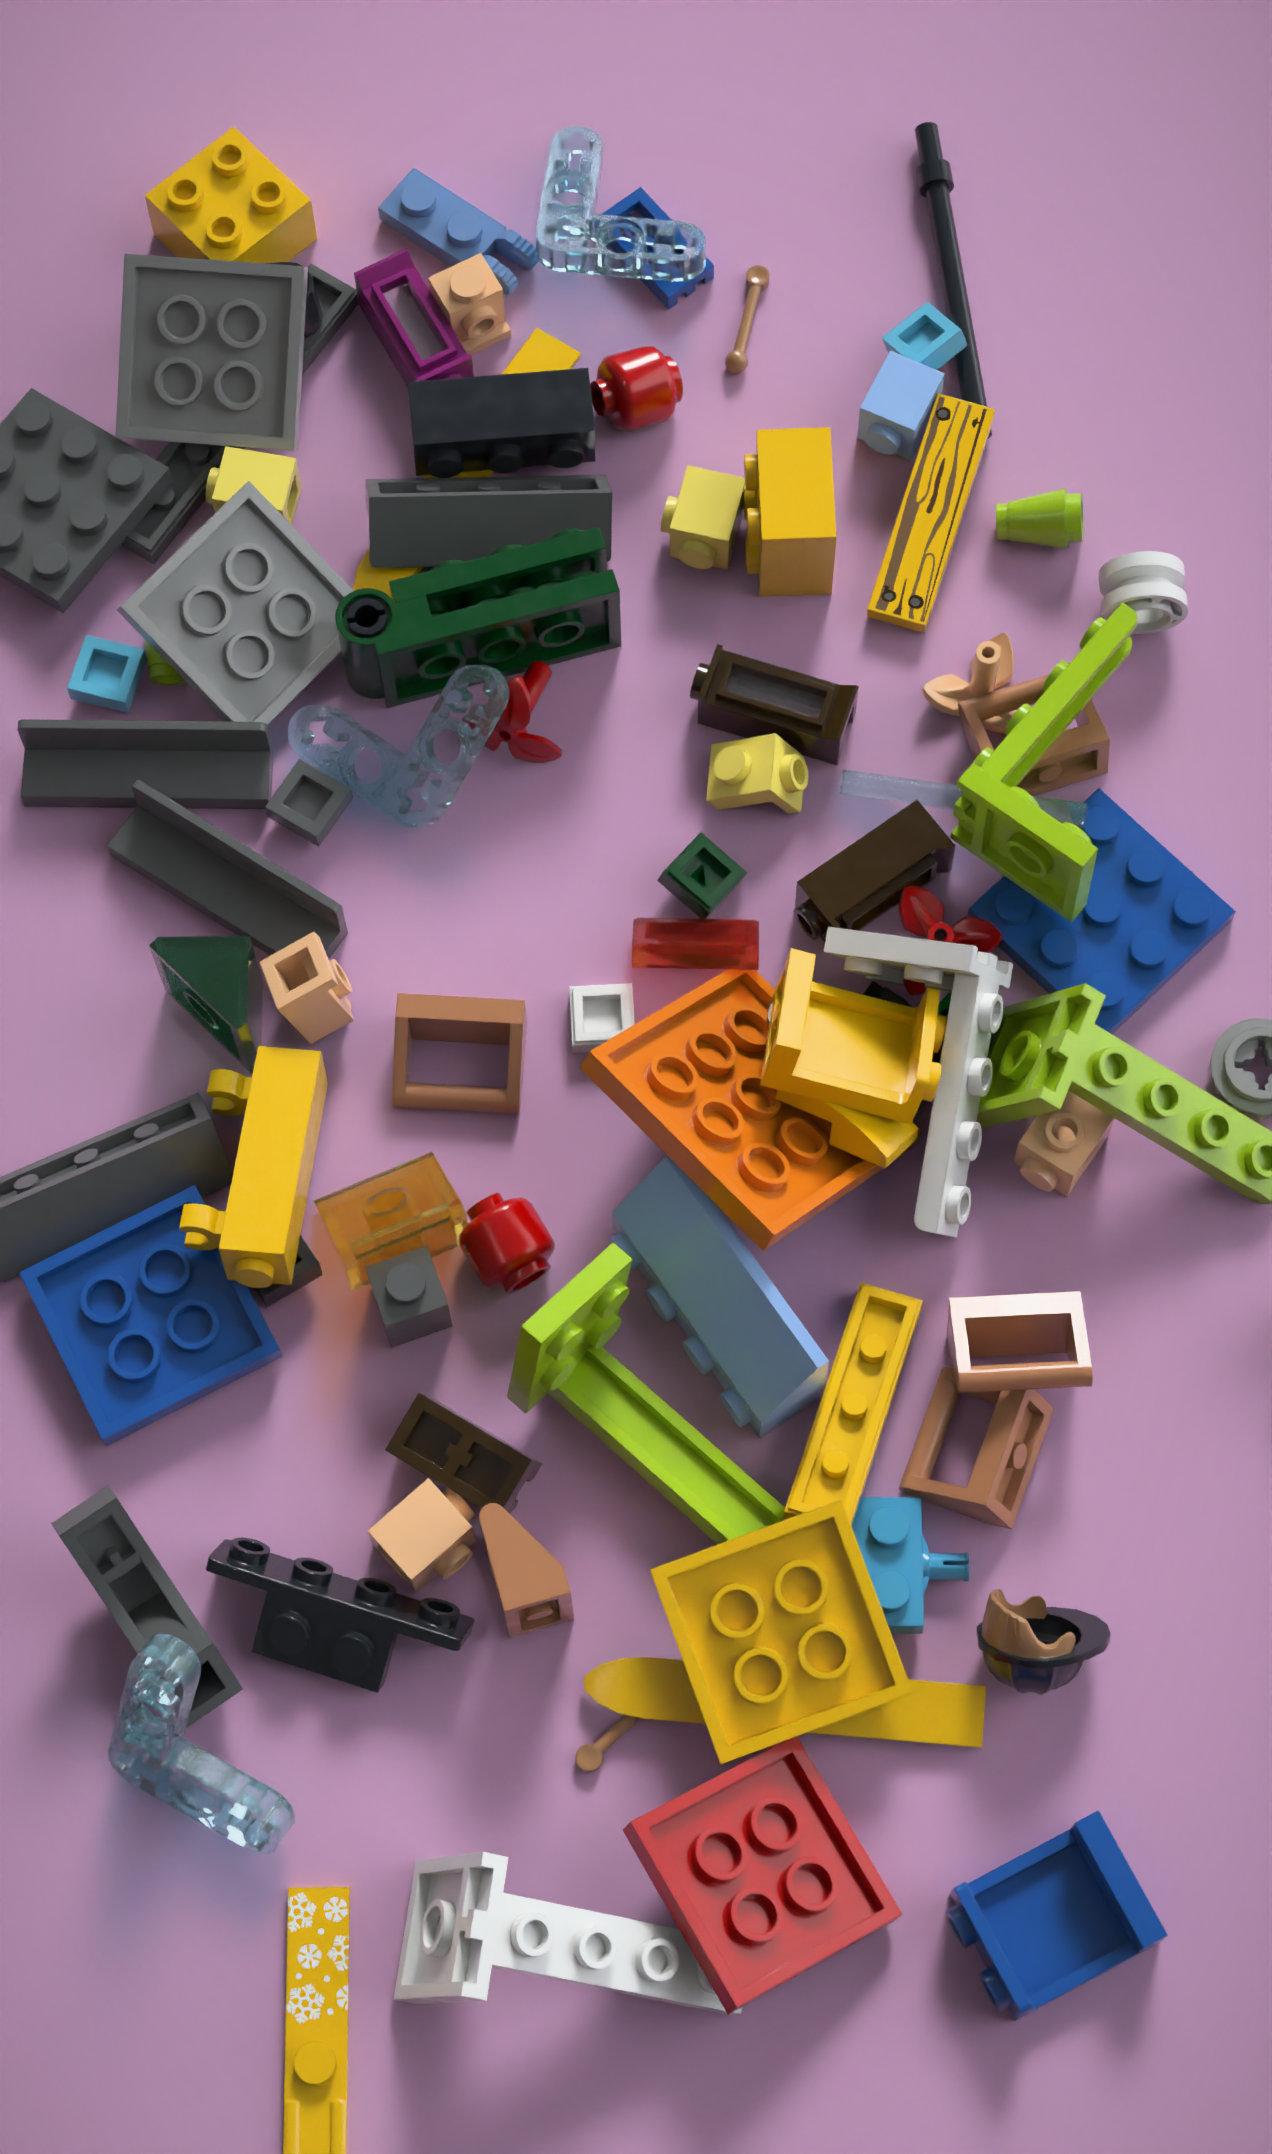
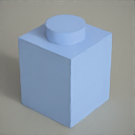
M890 351L860 406L857 438L864 440L872 449L885 455L897 454L912 460L923 439L937 393L942 394L945 373Z

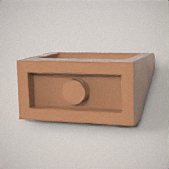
M1048 675L958 702L959 714L974 760L985 748L989 747L994 750L982 721L1018 710L1025 703L1034 705L1044 693L1042 687ZM1092 699L1076 716L1075 719L1078 727L1065 730L1016 787L1027 791L1031 796H1035L1108 773L1110 738Z
M397 993L392 1106L520 1114L527 1033L525 1000ZM412 1040L509 1045L507 1088L409 1082Z
M1080 1291L949 1298L947 1344L958 1393L1092 1386V1364ZM1067 1353L1069 1361L979 1366H971L970 1357Z
M942 1367L898 1489L910 1496L921 1498V1500L981 1522L1012 1529L1054 1408L1035 1389L965 1393L996 1405L967 1488L929 1480L960 1396L952 1368Z
M489 1503L485 1505L479 1513V1520L510 1638L574 1620L571 1592L564 1566L500 1504Z

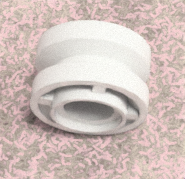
M1158 551L1133 552L1118 556L1100 568L1098 578L1099 589L1104 596L1101 601L1103 619L1107 620L1119 605L1124 603L1137 614L1136 628L1131 634H1150L1170 629L1180 624L1187 617V595L1182 589L1185 585V570L1183 562L1178 557Z

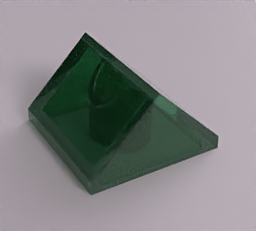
M250 936L157 937L149 945L165 991L252 1074L257 1049L262 1043L263 980Z

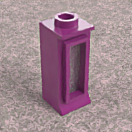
M407 248L354 272L358 304L407 388L408 382L474 377L471 355L467 354L416 269Z

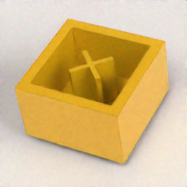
M234 126L144 195L154 235L176 257L251 263L289 262L317 240L311 199Z
M830 427L756 430V453L744 454L745 490L743 509L744 520H747V574H758L759 597L832 594L837 536Z

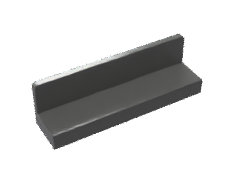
M606 475L365 479L366 507L369 517V560L371 566L375 568L436 566L448 560H462L465 562L491 555L493 551L505 545L520 544L526 546L549 540L556 533L566 529L578 528L587 530L595 527H600L606 546L607 562L611 559L612 491Z
M21 719L18 721L17 731L25 748L21 798L25 807L136 808L137 802L132 786L137 779L184 808L265 809V806L271 799L274 753L267 724L264 722Z
M137 779L132 786L137 807L108 843L107 848L110 856L270 956L315 931L321 939L328 960L348 934L343 908L338 902Z
M196 1093L1 1176L0 1282H5L19 1276V1272L193 1185L196 1186L201 1197L231 1185L234 1171L200 1094Z

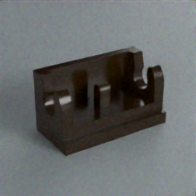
M418 1393L385 1449L480 1508L489 1503H497L509 1514L518 1504L516 1497L524 1483L533 1480L542 1466L541 1462L432 1397L422 1393Z

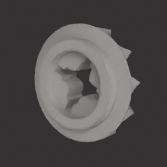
M1255 1018L1234 1024L1219 1037L1212 1051L1209 1070H1211L1214 1081L1215 1093L1221 1094L1235 1110L1253 1113L1261 1119L1272 1114V1073L1269 1075L1263 1089L1259 1090V1083H1255L1254 1073L1244 1071L1241 1068L1251 1066L1259 1047H1262V1057H1265L1266 1067L1272 1068V1020Z

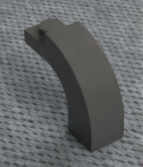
M109 1485L51 1523L186 1728L243 1690Z

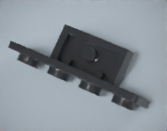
M239 1537L233 1540H223L209 1555L206 1565L208 1572L267 1590L251 1652L376 1693L380 1691L385 1683L398 1633L446 1649L460 1651L470 1636L475 1621L470 1616L460 1614V1609L448 1601L437 1598H425L422 1601L396 1593V1588L383 1580L361 1578L357 1581L333 1573V1568L329 1564L317 1559L297 1558L292 1560L270 1553L269 1546L251 1538Z

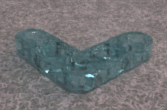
M582 126L567 127L556 133L550 143L535 228L536 253L542 265L559 272L675 282L688 281L697 277L703 271L706 259L705 235L695 225L682 221L595 214L603 170L602 139L595 131ZM576 153L581 154L579 170L570 169L569 160ZM564 192H576L584 196L581 202L573 205L561 204L554 198ZM559 239H567L566 244L557 243ZM588 240H594V248H588ZM615 240H626L633 243L636 247L627 253H614L605 246ZM647 245H653V253H647ZM675 249H684L683 254H674Z
M469 665L458 669L448 680L407 754H404L341 710L330 705H310L297 710L291 717L288 725V740L292 749L302 759L351 788L352 793L396 823L405 827L429 826L438 822L445 814L506 709L509 700V686L505 677L497 669L488 665ZM485 680L482 691L489 697L488 703L474 704L464 719L474 722L476 724L475 728L473 729L467 722L450 717L451 710L454 713H465L472 702L473 695L467 690L468 683ZM325 720L323 731L327 736L336 742H349L341 750L329 743L313 745L315 734L308 729L310 723L323 722ZM445 728L453 730L461 742L459 757L449 765L441 762L436 757L433 748L436 735ZM365 748L374 750L381 761V771L378 778L369 784L363 782L357 776L354 769L356 756ZM420 764H422L428 771L420 770ZM430 772L443 775L445 777L443 782L440 779L429 780L422 792L421 798L428 803L427 808L411 812L409 809L412 806V800L406 795L407 789L421 788Z
M169 1634L152 1636L129 1666L108 1749V1756L112 1767L129 1783L240 1846L255 1853L268 1854L274 1852L295 1823V1813L291 1804L273 1788L183 1738L201 1675V1663L197 1654L181 1639ZM164 1671H165V1679H166L167 1681H165V1680H163V1679H160V1677L162 1676V1674L164 1673ZM144 1704L159 1712L164 1719L157 1717ZM192 1779L204 1785L210 1793L199 1787Z

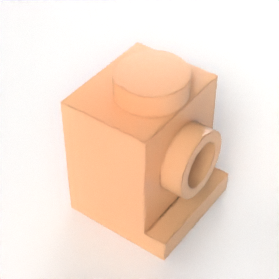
M481 253L428 277L431 294L467 354L477 353L511 336V329L505 321L503 289Z
M315 931L260 961L277 1010L310 1044L354 1021L351 1013V1003L346 995L352 993L350 982L335 959L328 960L321 939Z

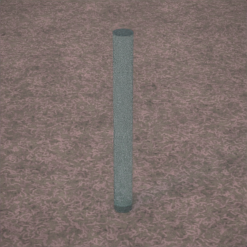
M844 769L842 770L839 782L840 794L908 804L918 800L922 806L954 810V804L963 793V790L958 788L957 785ZM1033 796L1038 802L1040 809L1060 823L1069 822L1079 828H1085L1088 816V803Z

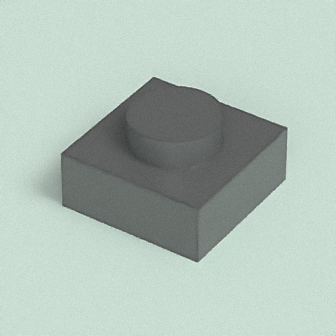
M299 759L269 800L265 809L268 818L319 847L352 801L353 795L351 788Z

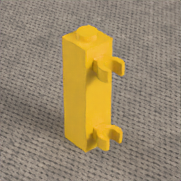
M258 1046L252 1077H246L232 1070H211L207 1095L213 1097L212 1113L223 1116H237L245 1112L226 1211H219L203 1204H184L179 1228L180 1231L186 1232L184 1242L186 1248L212 1250L219 1247L227 1280H236L242 1285L253 1288L268 1287L272 1283L292 1284L328 1088L321 1051Z

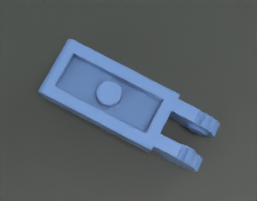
M413 168L378 207L379 219L384 224L450 267L481 253L501 285L503 295L505 294L506 296L515 290L519 282H517V278L509 268L492 256L497 252L514 264L517 263L519 267L528 270L533 269L541 258L536 247L526 238L524 239L512 229L506 230V226L416 168Z

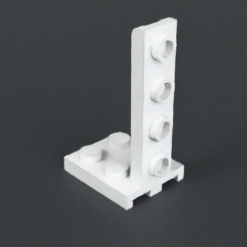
M828 927L824 952L845 960L844 971L866 975L865 979L880 983L903 985V979L925 983L924 987L926 988L931 987L940 991L952 992L940 1059L941 1075L933 1101L914 1223L921 1231L957 1238L959 1225H963L966 1222L971 1206V1191L966 1186L969 1163L976 1159L982 1140L981 1125L976 1122L980 1098L987 1095L992 1081V1062L987 1058L991 1033L997 1032L1003 1016V1000L1001 995L998 994L999 987L1009 989L1013 963L997 960L998 956L991 953L977 952L978 947L973 945Z
M477 1852L415 1862L393 2000L414 2004L487 2001L491 1969L496 1968L727 2014L679 1929L503 1893L509 1858L506 1856ZM742 2007L731 2014H741Z

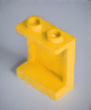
M791 948L774 992L760 1085L911 1124L921 1101L931 1102L933 1100L940 1080L941 1064L932 1062L933 1053L937 1054L941 1047L947 1024V1016L938 1014L940 990L927 987L919 1006L909 1007L813 982L816 954Z

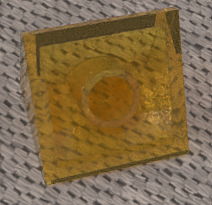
M433 1152L314 1200L352 1291L369 1284L366 1266L424 1246H428L431 1258L460 1246L458 1242L459 1235L468 1225L463 1204Z

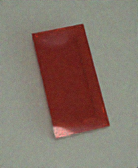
M637 917L633 921L632 968L759 970V921Z

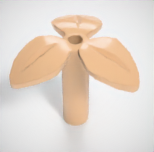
M1000 633L978 645L976 653L970 662L972 673L970 683L953 674L936 677L924 685L922 692L925 699L934 708L943 713L960 716L958 702L993 692L994 689L1010 682L1015 662L1009 637L1006 633ZM1017 710L983 720L982 724L984 728L990 731L1005 733L1010 719Z

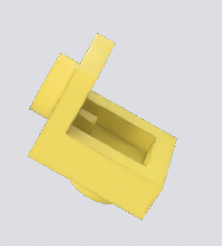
M773 733L711 744L706 801L716 809L723 810L773 802L787 814L801 812L803 790L808 784L807 765L804 756L780 736Z

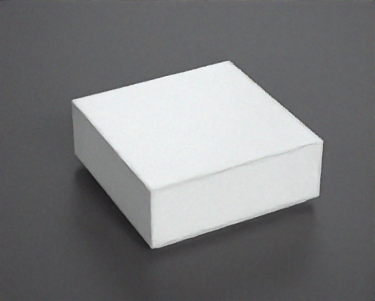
M632 983L569 986L573 1053H587L635 1025Z

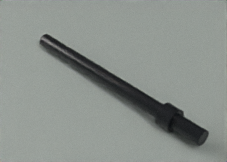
M925 122L915 128L920 165L916 169L919 192L923 197L927 198L947 318L962 330L968 344L967 347L954 356L962 400L987 407L950 199V192L954 188L951 166L947 160L943 159L937 124ZM990 430L988 439L992 436V430Z

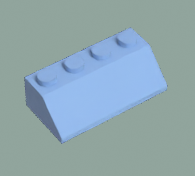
M666 1156L613 1210L612 1227L615 1235L609 1238L610 1244L615 1243L633 1259L630 1271L638 1266L650 1283L651 1287L646 1289L645 1292L658 1315L666 1323L674 1318L687 1335L688 1339L683 1341L682 1345L695 1367L703 1375L712 1371L726 1390L719 1396L734 1422L741 1428L749 1423L758 1437L761 1438L823 1396L829 1360L717 1205Z

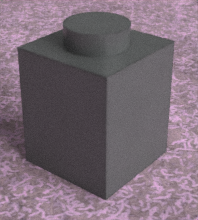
M428 1246L365 1267L370 1288L391 1348L453 1326L449 1306Z

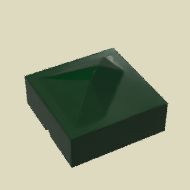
M700 832L662 872L657 881L701 920L705 921L741 883L747 872Z

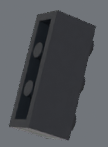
M589 368L408 382L416 476L432 475L438 478H450L461 472L492 470L497 473H511L522 467L551 465L556 468H572L584 462H595V425Z

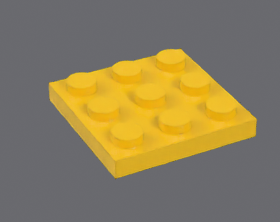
M842 1499L650 1569L720 1764L913 1694Z

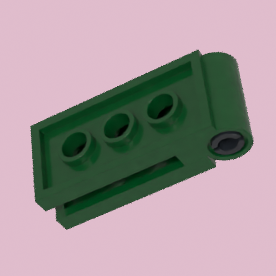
M600 527L587 530L578 528L566 529L556 533L549 540L526 546L509 544L496 549L488 556L465 562L462 560L441 562L430 571L389 581L391 598L386 593L377 589H358L349 593L341 600L335 614L346 678L350 687L357 694L366 698H384L387 708L527 671L530 663L533 661H541L549 666L621 647L620 590L613 569L607 570L606 546Z

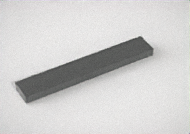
M313 264L308 266V271L311 274L318 295L323 318L317 331L304 339L302 376L359 305L356 289ZM169 442L156 460L169 467L174 481L154 502L153 507L138 525L129 532L121 545L155 564L205 501L209 472L212 467L220 468L225 446ZM228 446V447H234V448H240V449H245V448H246V447Z

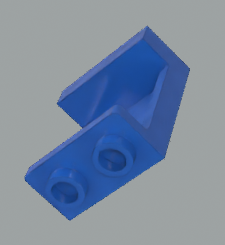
M1099 1810L1075 1822L1071 1829L969 1883L963 1882L954 1887L949 1894V1898L954 1906L945 1910L948 1921L962 1946L967 1948L974 1944L987 1969L979 1973V1977L991 2002L998 2011L1008 2007L1015 2021L1150 1949L1168 1936Z

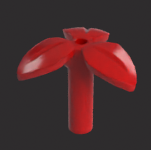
M541 661L531 662L523 678L521 676L512 678L492 696L487 707L492 720L477 713L466 714L461 720L471 736L481 745L492 751L498 749L501 742L504 741L508 743L512 756L522 761L545 763L555 761L562 756V749L545 737L529 734L526 730V726L530 723L531 713L552 676L551 668Z
M906 886L902 891L899 901V914L906 931L920 937H925L927 940L973 945L978 947L977 952L991 953L1000 943L1002 933L991 922L975 916H964L950 927L943 922L944 904L935 894L918 886ZM903 979L904 986L910 995L925 993V983Z

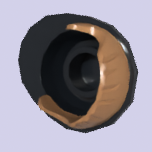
M995 1589L989 1594L983 1621L976 1628L978 1647L983 1651L984 1660L989 1671L998 1681L1015 1688L1022 1694L1034 1692L1042 1695L1049 1690L1067 1685L1076 1677L1084 1660H1088L1106 1650L1111 1636L1108 1625L1095 1615L1077 1609L1046 1607V1601L1040 1595H1033L1021 1604L1012 1605L1006 1601L1001 1589Z

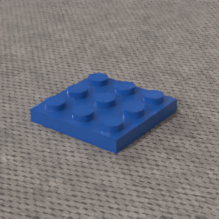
M1098 788L1061 822H1069L1079 827L1088 835L1092 845L1098 848L1087 904L1072 922L1005 876L969 908L967 916L983 918L998 928L1002 933V939L998 947L1049 994L1086 983L1106 995L1095 1024L1113 1034L1233 920L1236 911Z
M195 1185L19 1272L105 1446L283 1357L248 1286L242 1285L236 1280H227L219 1247L212 1250H194L185 1247L186 1232L180 1231L179 1228L184 1204L192 1203L205 1205Z

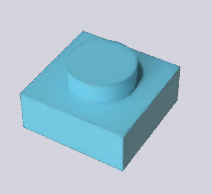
M926 302L882 337L888 353L893 351L936 370L968 346L962 330L929 302Z
M86 635L67 686L70 699L129 713L147 663L145 650Z

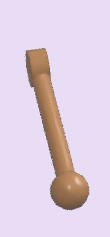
M761 265L752 266L747 271L746 284L749 292L734 350L728 353L725 358L726 368L734 374H740L745 371L748 365L745 350L760 292L769 285L770 273Z
M623 1715L594 1745L586 1744L581 1746L576 1752L575 1757L579 1768L585 1772H594L599 1769L603 1761L602 1755L640 1718Z

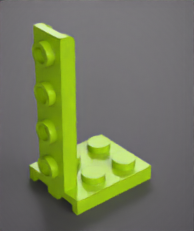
M1121 603L1107 620L1099 617L1090 625L1080 642L1079 648L1081 651L1070 663L1061 660L1052 669L1042 687L1043 695L1032 707L1027 703L1023 704L1010 719L1005 729L1006 737L995 750L989 747L985 748L957 780V787L963 790V793L954 804L953 816L959 819V824L951 832L950 838L1070 922L1077 917L1087 904L1098 848L1092 845L1090 838L1083 830L1069 822L1060 823L1041 810L1033 796L1016 786L1131 653L1132 639L1130 635L1136 628L1137 614L1124 603Z
M1084 983L1005 1007L1000 1027L994 1033L988 1050L987 1058L992 1062L993 1072L990 1089L986 1096L980 1098L976 1122L980 1123L981 1129L1061 1110L1067 1092L1070 1091L1248 1199L1260 1204L1272 1203V1131L1097 1026L1095 1022L1106 995Z
M611 1243L521 1326L507 1398L526 1414L547 1394L551 1395L717 1544L783 1521L785 1508L602 1347L613 1337L622 1323V1319L618 1315L621 1305L630 1292L626 1284L633 1260L615 1243Z

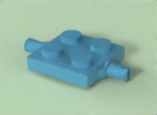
M861 1497L852 1529L891 1634H922L924 1629L923 1597L929 1580L969 1581V1553H929V1547L922 1534L921 1498Z

